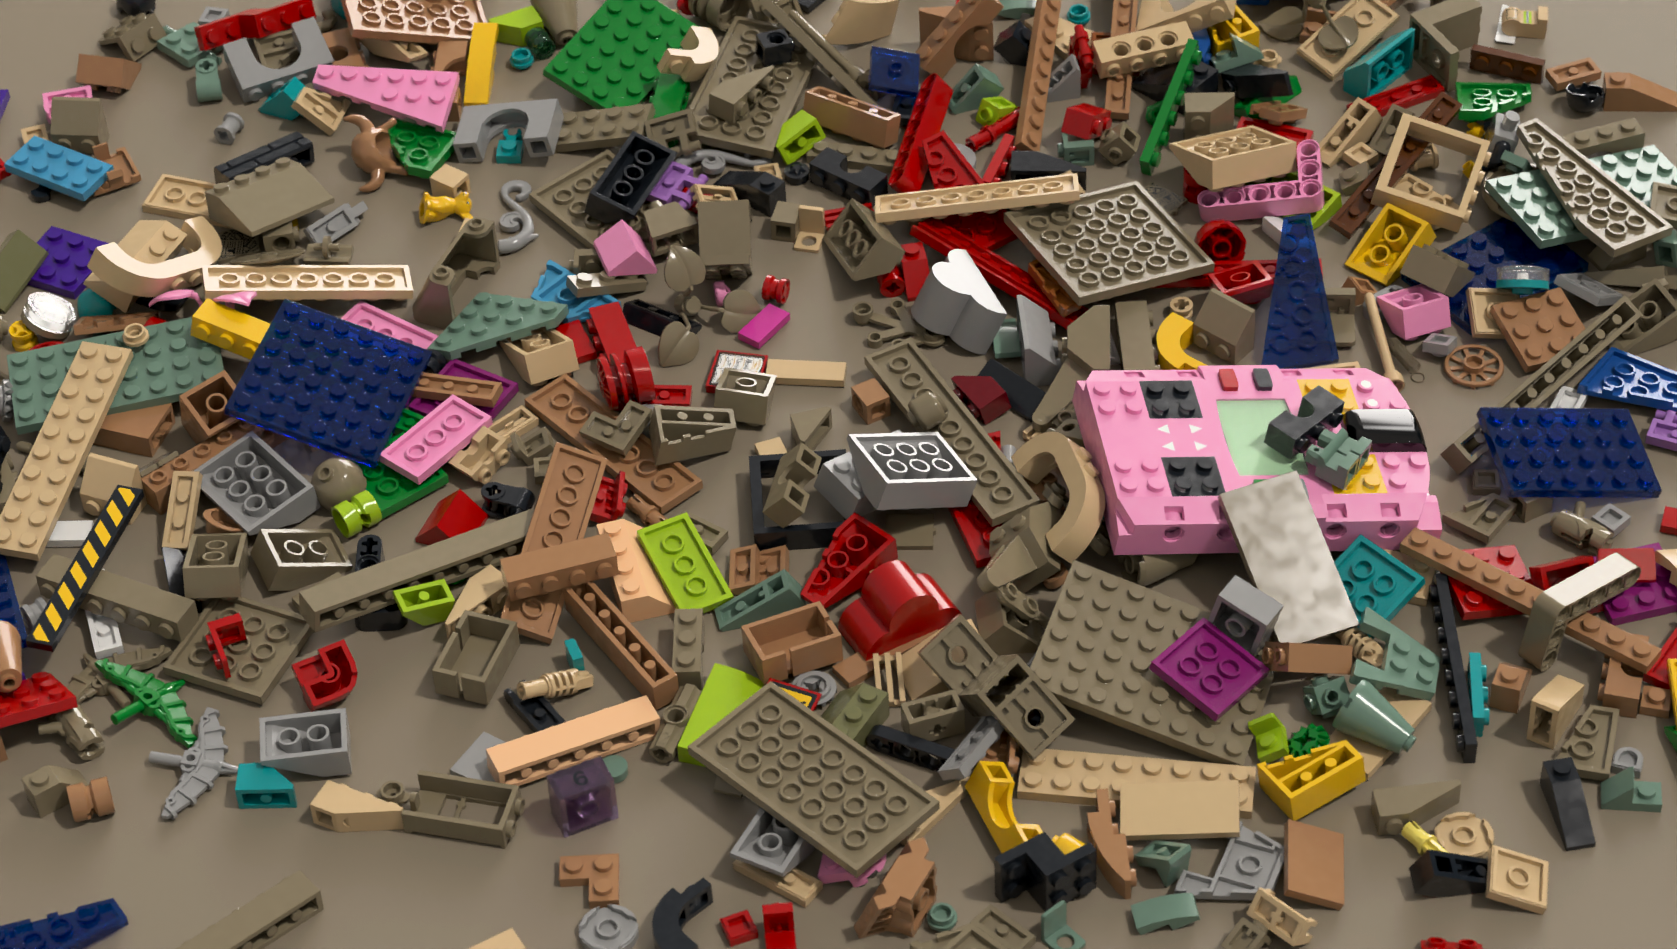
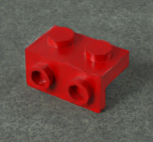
M619 471L615 480L602 477L590 521L601 524L622 518L626 508L623 498L628 488V483H625V472Z

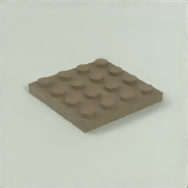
M237 597L233 600L212 598L200 614L199 621L185 639L179 643L164 664V674L263 705L314 631L301 614L244 597ZM240 613L247 639L223 646L231 677L226 679L222 669L217 671L212 657V654H216L215 650L209 651L205 639V635L209 634L207 623Z

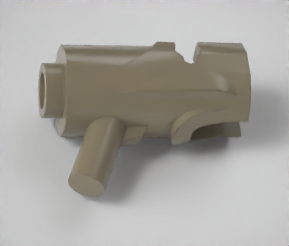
M1577 501L1573 513L1566 509H1563L1561 512L1557 511L1550 521L1553 534L1575 544L1581 550L1589 548L1588 553L1593 556H1597L1598 549L1611 548L1613 540L1610 538L1614 536V533L1584 517L1585 502Z
M77 704L78 707L56 713V722L38 723L39 735L59 733L61 736H66L67 744L83 760H92L104 753L103 738L98 730L94 728L93 722L89 720L79 704Z

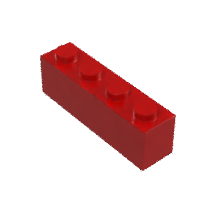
M619 301L588 308L590 319L586 320V326L589 335L594 334L592 337L593 345L596 352L600 351L599 357L605 355L609 366H611L610 354L615 353L620 363H624V350L637 346Z

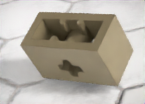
M955 689L900 704L901 727L905 733L929 741H935L965 732V709Z

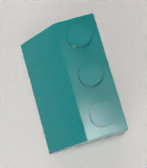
M1409 28L1390 36L1367 55L1362 56L1354 65L1348 67L1343 74V91L1355 98L1364 99L1380 93L1410 70L1413 62L1415 29Z

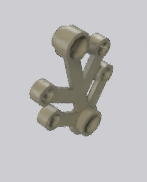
M894 299L890 302V312L892 315L897 316L899 320L874 313L873 306L869 302H858L852 308L853 319L858 324L867 325L871 322L891 328L880 332H870L867 335V343L870 348H880L883 345V341L908 334L914 335L910 338L917 346L925 344L936 347L946 341V335L937 334L923 326L914 325L906 311L905 301L902 299ZM894 339L891 342V346L907 339Z
M1054 481L1053 484L1046 482L1044 485L1045 489L1042 492L1043 496L1058 509L1064 506L1066 511L1069 503V498L1065 495L1067 490L1058 482ZM1101 521L1094 538L1089 544L1094 551L1102 556H1105L1112 548L1106 524Z

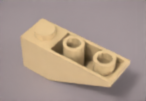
M490 564L469 578L445 622L448 640L452 632L456 633L455 627L464 610L492 616L504 607L508 593L502 579V573Z
M327 780L310 803L313 822L336 832L404 829L401 815L403 807L394 802H387L376 798L370 793L354 790L342 783L338 784Z

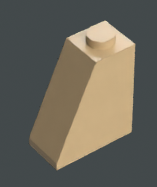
M1559 674L1554 677L1531 700L1526 739L1553 750L1582 705L1585 685Z

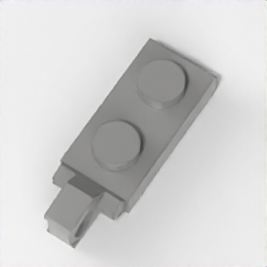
M364 201L352 208L349 203H344L304 229L303 232L311 244L322 243L324 236H330L331 240L334 241L359 225L358 223L361 221L357 216L368 210V207Z

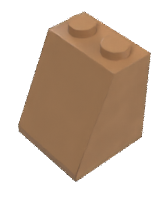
M225 370L179 396L182 425L196 444L214 436L254 412L253 407Z

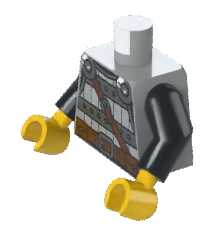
M1507 111L1506 114L1496 113L1493 120L1484 122L1482 126L1477 122L1467 124V127L1471 130L1466 131V134L1478 138L1484 135L1483 139L1490 141L1487 152L1492 154L1488 166H1482L1481 171H1498L1499 166L1504 165L1500 159L1504 151L1507 150L1514 153L1519 141V137L1516 134L1517 127L1520 125L1518 113L1514 111ZM1471 160L1462 166L1464 169L1462 173L1468 179L1474 167V163Z

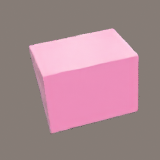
M620 220L594 240L593 246L608 276L657 273V268L642 237L624 220Z

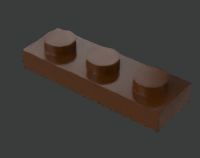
M1473 44L1469 69L1540 85L1543 81L1544 59Z

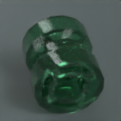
M532 28L525 35V43L536 59L546 60L554 54L556 46L543 28Z

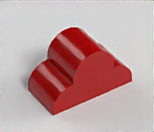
M893 560L878 566L868 575L862 586V597L852 602L844 610L839 619L838 631L855 653L859 652L864 660L868 661L873 658V654L878 653L881 655L937 629H942L956 615H962V613L932 576L925 573L915 574L907 563Z

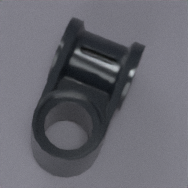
M489 482L481 488V495L484 499L482 510L488 514L489 518L504 519L532 509L535 502V495L524 487Z

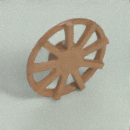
M1468 344L1456 347L1445 357L1444 372H1446L1455 385L1458 383L1471 387V390H1475L1476 387L1488 385L1492 387L1503 376L1504 363L1499 354L1494 350L1482 345ZM1468 349H1480L1478 355L1470 354ZM1462 350L1465 355L1464 360L1454 356V353ZM1487 351L1495 357L1485 361L1483 355ZM1449 360L1462 366H1449ZM1499 362V369L1486 367ZM1464 371V372L1461 373L1459 376H1456V375H1454V374L1452 373V372ZM1483 372H1485V373H1490V374H1496V375L1493 376L1492 378H1489V377H1488L1486 374H1484ZM1468 375L1471 376V381L1463 380ZM1476 376H1479L1484 381L1476 382Z

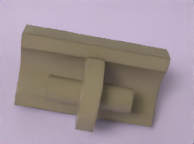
M324 236L322 243L307 245L306 256L303 260L304 265H350L354 252L353 245L333 244L330 236Z

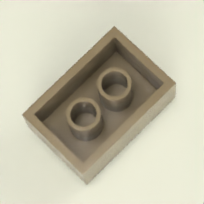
M247 533L191 535L182 568L186 598L204 601L209 598L233 600L241 597L249 566Z

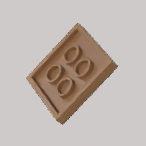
M1561 287L1492 305L1489 311L1525 373L1540 369L1585 330L1584 325Z

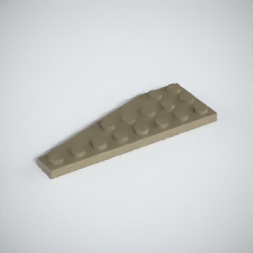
M1536 118L1518 125L1517 136L1577 229L1612 258L1672 234V225L1539 119Z

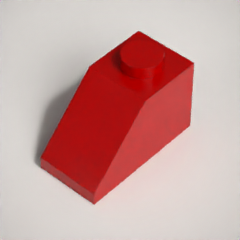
M922 242L900 245L905 253L898 267L902 271V278L905 282L904 291L907 302L916 300L929 274L928 260Z

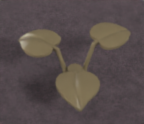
M1303 0V12L1295 6H1287L1277 10L1268 18L1259 21L1264 32L1270 37L1280 41L1294 39L1302 32L1301 23L1306 21L1309 4L1315 9H1322L1330 23L1319 32L1318 39L1323 48L1333 51L1347 49L1355 44L1359 35L1358 26L1351 17L1341 16L1335 22L1333 21L1325 6L1327 0Z
M670 245L668 257L664 266V279L669 288L682 292V294L676 297L674 308L679 313V317L683 319L686 327L681 322L673 321L664 328L658 346V359L662 367L689 363L698 353L699 339L695 333L690 332L691 325L687 315L694 316L700 309L723 313L721 317L722 327L727 331L738 333L762 311L754 296L742 289L732 290L724 297V308L702 305L700 300L696 296L690 295V293L694 290L693 285L700 284L705 279L706 269L704 262L692 250L677 245Z

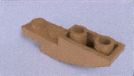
M1108 788L1096 789V812L1087 813L1088 841L1097 850V865L1105 879L1124 899H1131V887L1137 886L1136 870L1130 869L1129 863L1134 862L1132 845H1127L1126 834H1119L1118 823H1112V818H1116L1115 800H1109Z

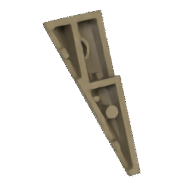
M1654 266L1585 273V275L1604 285L1641 287L1642 284L1651 282L1655 278H1665L1669 283V290H1677V268Z

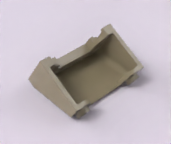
M475 217L465 223L430 272L413 304V316L417 322L446 329L458 316L455 315L452 297L465 278L469 277L478 280L480 273L484 271H490V274L493 275L497 273L501 266L494 221Z

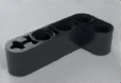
M370 534L359 539L357 543L355 572L385 561L382 540L379 536ZM397 603L354 618L357 629L363 632L396 631L404 628L408 622V618L402 615Z

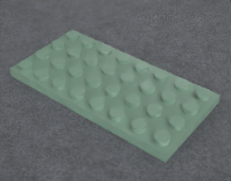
M1655 145L1589 158L1591 162L1648 207L1650 205L1653 181L1677 186V168ZM1539 169L1486 180L1485 190L1539 249L1588 238L1577 229Z
M192 317L145 326L149 332V339L140 347L125 345L122 338L124 331L9 354L7 355L9 379L13 385L11 388L13 393L11 395L17 434L21 435L41 430L82 341L132 349L134 356L107 415L179 402L181 394L224 370L221 349L218 346L191 336Z

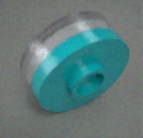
M1532 265L1496 268V289H1512V294L1533 295V291L1549 290L1550 269Z

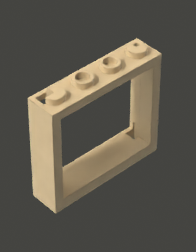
M1403 113L1370 204L1384 208L1388 202L1430 224L1459 233L1462 222L1468 223L1472 212L1467 207L1469 204L1474 206L1479 192L1474 190L1475 185L1481 186L1485 174L1484 171H1481V167L1488 166L1492 154L1487 152L1490 141ZM1406 135L1476 158L1458 210L1388 187Z

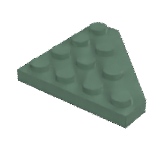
M479 292L427 349L437 350L446 360H454L462 357L461 352L474 348L476 352L497 346L496 341L509 337L511 341L530 336L532 335L531 330L544 326L546 330L556 328L569 314L567 304L553 301L546 302L531 298L524 299L509 295L502 296L488 292Z

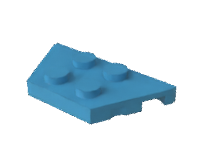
M552 260L547 261V270L544 275L540 276L538 286L531 295L533 300L567 304L569 314L562 321L564 324L578 319L580 322H584L590 319L588 308L619 301L609 294L576 298L566 286L567 276L575 274Z

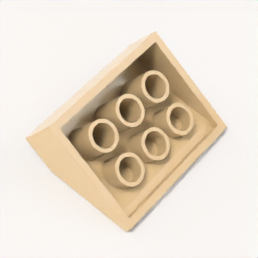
M1253 125L1169 143V149L1199 185L1208 188L1211 192H1220L1224 190V187L1229 186L1242 187L1245 183L1251 181L1264 182L1269 177L1282 178L1286 177L1287 173L1297 171L1296 142Z

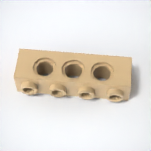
M1182 21L1092 42L1093 62L1100 79L1138 72L1152 67H1161L1166 64L1179 62L1188 38H1194L1187 22Z

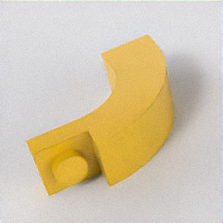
M1174 312L1161 323L1157 332L1158 362L1156 363L1160 365V370H1197L1198 366H1208L1184 352L1193 343L1194 322Z

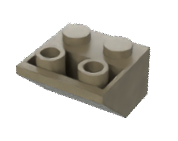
M1413 244L1400 271L1401 274L1452 298L1475 275L1474 272L1467 269L1469 264L1426 244L1422 248Z

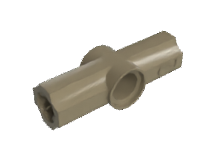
M686 683L684 686H680L671 705L664 709L662 714L663 722L649 748L650 755L657 762L667 764L668 761H673L678 751V743L702 692L696 685Z

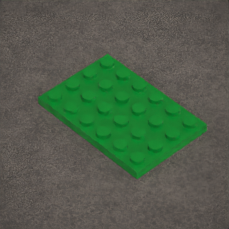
M606 0L543 69V76L596 109L642 104L653 92L654 81L659 79L660 72L657 65L667 48L684 50L681 42L691 26H699L657 0Z

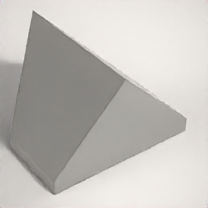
M1071 54L1051 73L1047 103L1080 98L1081 71L1075 55Z

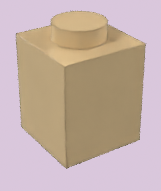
M444 164L430 177L433 197L447 196L455 198L461 192L471 194L469 174L450 165Z

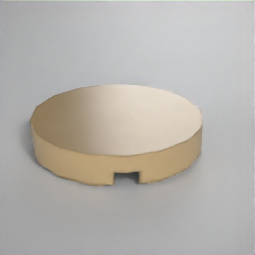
M1455 812L1441 819V822L1434 830V836L1437 837V843L1448 853L1486 858L1488 850L1494 845V832L1490 824L1483 818L1482 820L1476 818V814Z

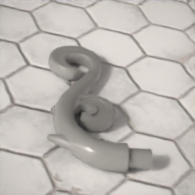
M718 150L694 151L693 155L686 157L681 155L674 162L690 166L702 161L701 168L703 172L714 175L724 171L725 162L753 167L770 164L773 159L763 157L757 160H750L749 158L754 155L745 153V158Z
M509 181L501 188L503 201L514 212H507L500 218V228L505 232H515L520 229L519 223L523 227L519 234L507 239H499L497 245L500 254L518 251L526 246L527 243L539 237L538 234H534V223L530 214L508 196L510 192L519 191L521 193L515 196L517 202L528 199L532 188L526 181Z

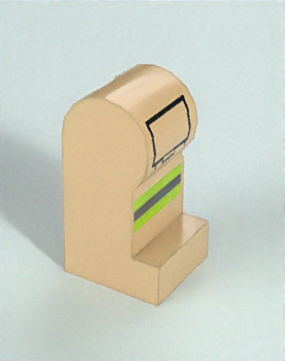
M1538 6L1537 11H1521L1518 8L1509 7L1502 12L1501 28L1506 35L1545 39L1548 24V7Z

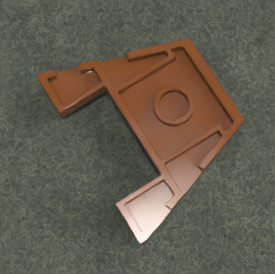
M1037 259L1028 263V273L1062 317H1066L1081 309V305L1078 306Z

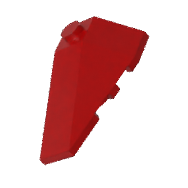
M856 512L835 530L831 544L828 549L825 548L822 554L821 562L813 570L801 591V598L810 604L820 601L826 609L860 589L868 577L869 571L876 569L886 562L898 559L896 539Z

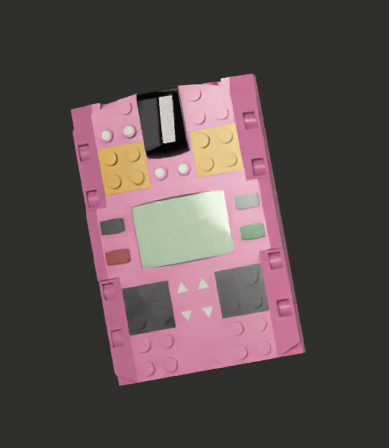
M1277 365L1198 366L1197 370L1092 371L1086 381H1076L1072 401L1085 449L1091 454V462L1099 471L1098 477L1105 492L1103 516L1114 555L1239 553L1217 497L1219 494L1295 470L1299 474L1329 551H1345L1360 534L1383 550H1399L1400 543L1415 527L1440 539L1442 524L1436 495H1429L1430 467L1421 426L1414 412L1410 410L1393 382L1389 378H1385L1367 368L1279 369ZM1318 385L1345 402L1341 423L1336 428L1332 427L1329 431L1337 434L1341 428H1344L1348 432V437L1359 441L1363 436L1372 440L1368 461L1355 474V477L1344 490L1315 476L1316 466L1305 461L1306 451L1302 454H1297L1289 460L1264 443L1269 422L1285 410L1297 416L1302 397ZM1315 440L1311 444L1317 446V440Z

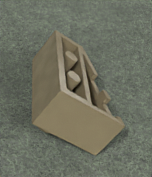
M654 405L649 433L655 466L730 451L737 428L733 409Z

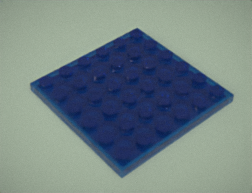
M284 299L226 404L224 414L376 469L382 451L386 449L431 360L432 351Z

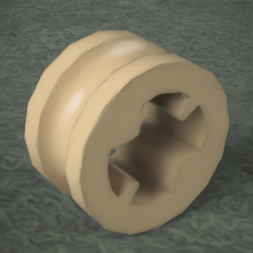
M1175 297L1171 300L1170 314L1174 312L1188 320L1192 318V300L1187 297Z

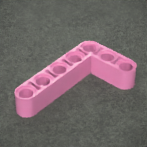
M1310 139L1303 140L1298 144V180L1245 185L1242 187H1226L1220 192H1211L1208 189L1202 191L1197 197L1201 219L1207 223L1217 219L1235 221L1263 218L1264 216L1275 217L1314 213L1321 210L1324 206V188L1319 144Z

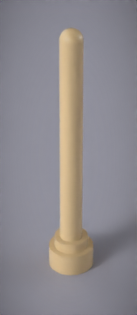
M1368 292L1364 295V300L1385 371L1383 377L1389 378L1400 392L1405 387L1402 374L1395 370L1374 294Z

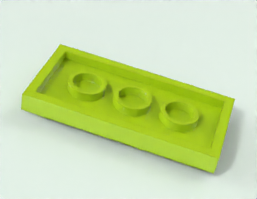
M687 512L637 530V538L676 609L703 608V613H706L734 598Z

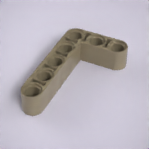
M1616 552L1540 593L1532 606L1519 649V656L1540 671H1547L1557 658L1567 623L1632 587L1641 574V568Z

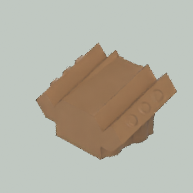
M924 837L907 842L879 884L878 889L854 925L859 939L885 931L902 933L913 938L935 903L937 885L935 883L937 868L935 862L925 859L929 848Z

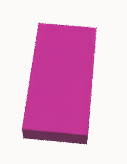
M769 303L738 332V339L760 349L790 321V313Z

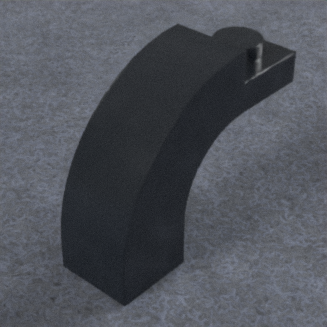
M705 878L689 885L681 894L676 889L671 888L661 898L654 911L652 920L655 949H698V945L682 929L688 921L713 903L711 883Z

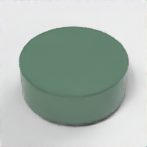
M610 755L603 758L599 763L601 779L611 784L625 780L628 776V764L625 758L619 755Z

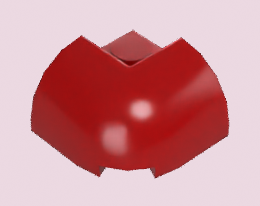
M344 639L318 649V654L292 664V671L303 692V699L312 712L340 702L351 693L356 685L358 675L356 663Z

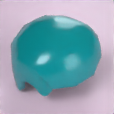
M91 289L83 291L77 301L79 318L82 316L111 315L113 310L116 309V306Z

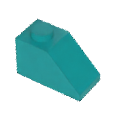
M294 76L270 94L258 110L263 114L291 121L299 115L304 117L291 106L298 93L306 86Z
M261 763L239 764L235 786L239 809L297 808L298 803L294 785L276 769L263 766Z

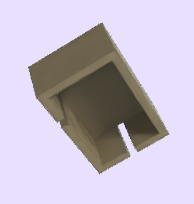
M464 610L455 627L456 633L452 632L432 669L435 692L455 698H460L462 694L464 695V700L488 705L520 646L517 622Z

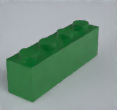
M660 73L659 79L654 81V96H650L649 104L653 103L656 110L653 119L687 109L691 93L690 82H684L681 75ZM679 139L668 142L669 148L677 146Z

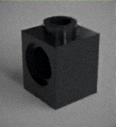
M783 28L756 34L755 53L764 67L791 62L792 51L795 48L792 37H788Z

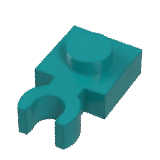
M504 129V140L498 141L496 152L497 164H521L524 151L522 131L518 129L515 135H509L508 129Z

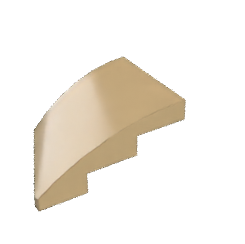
M843 0L838 12L831 20L833 23L832 28L828 34L822 36L832 45H847L869 42L891 35L900 0Z

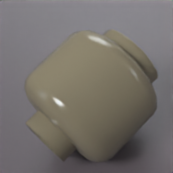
M926 391L909 402L908 408L910 412L906 415L914 428L919 426L922 430L929 431L945 421V413L948 409L938 393L933 394L930 391Z

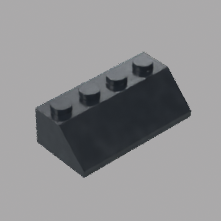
M633 131L590 191L584 213L606 224L634 219L677 156V152Z

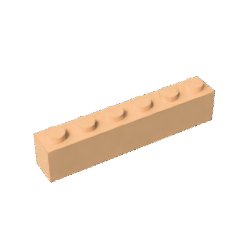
M647 695L631 699L627 702L604 708L583 717H578L574 720L486 749L487 767L495 782L520 786L652 741L660 728V717Z

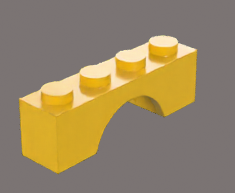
M979 761L965 784V788L1001 854L1043 833L1039 825L1019 824L1017 822L1012 807V794L1015 782L1004 762Z

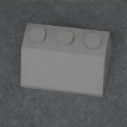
M1017 295V327L1021 347L1023 377L1035 386H1049L1061 368L1060 358H1055V356H1058L1057 340H1052V338L1056 337L1055 323L1049 321L1048 311L1025 296Z

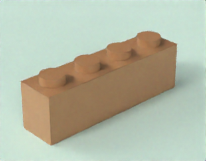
M821 86L805 92L803 110L815 117L821 127L831 129L835 134L851 136L855 141L871 143L875 148L885 149L897 142L901 114Z
M608 533L500 559L502 579L510 602L619 575L617 555Z

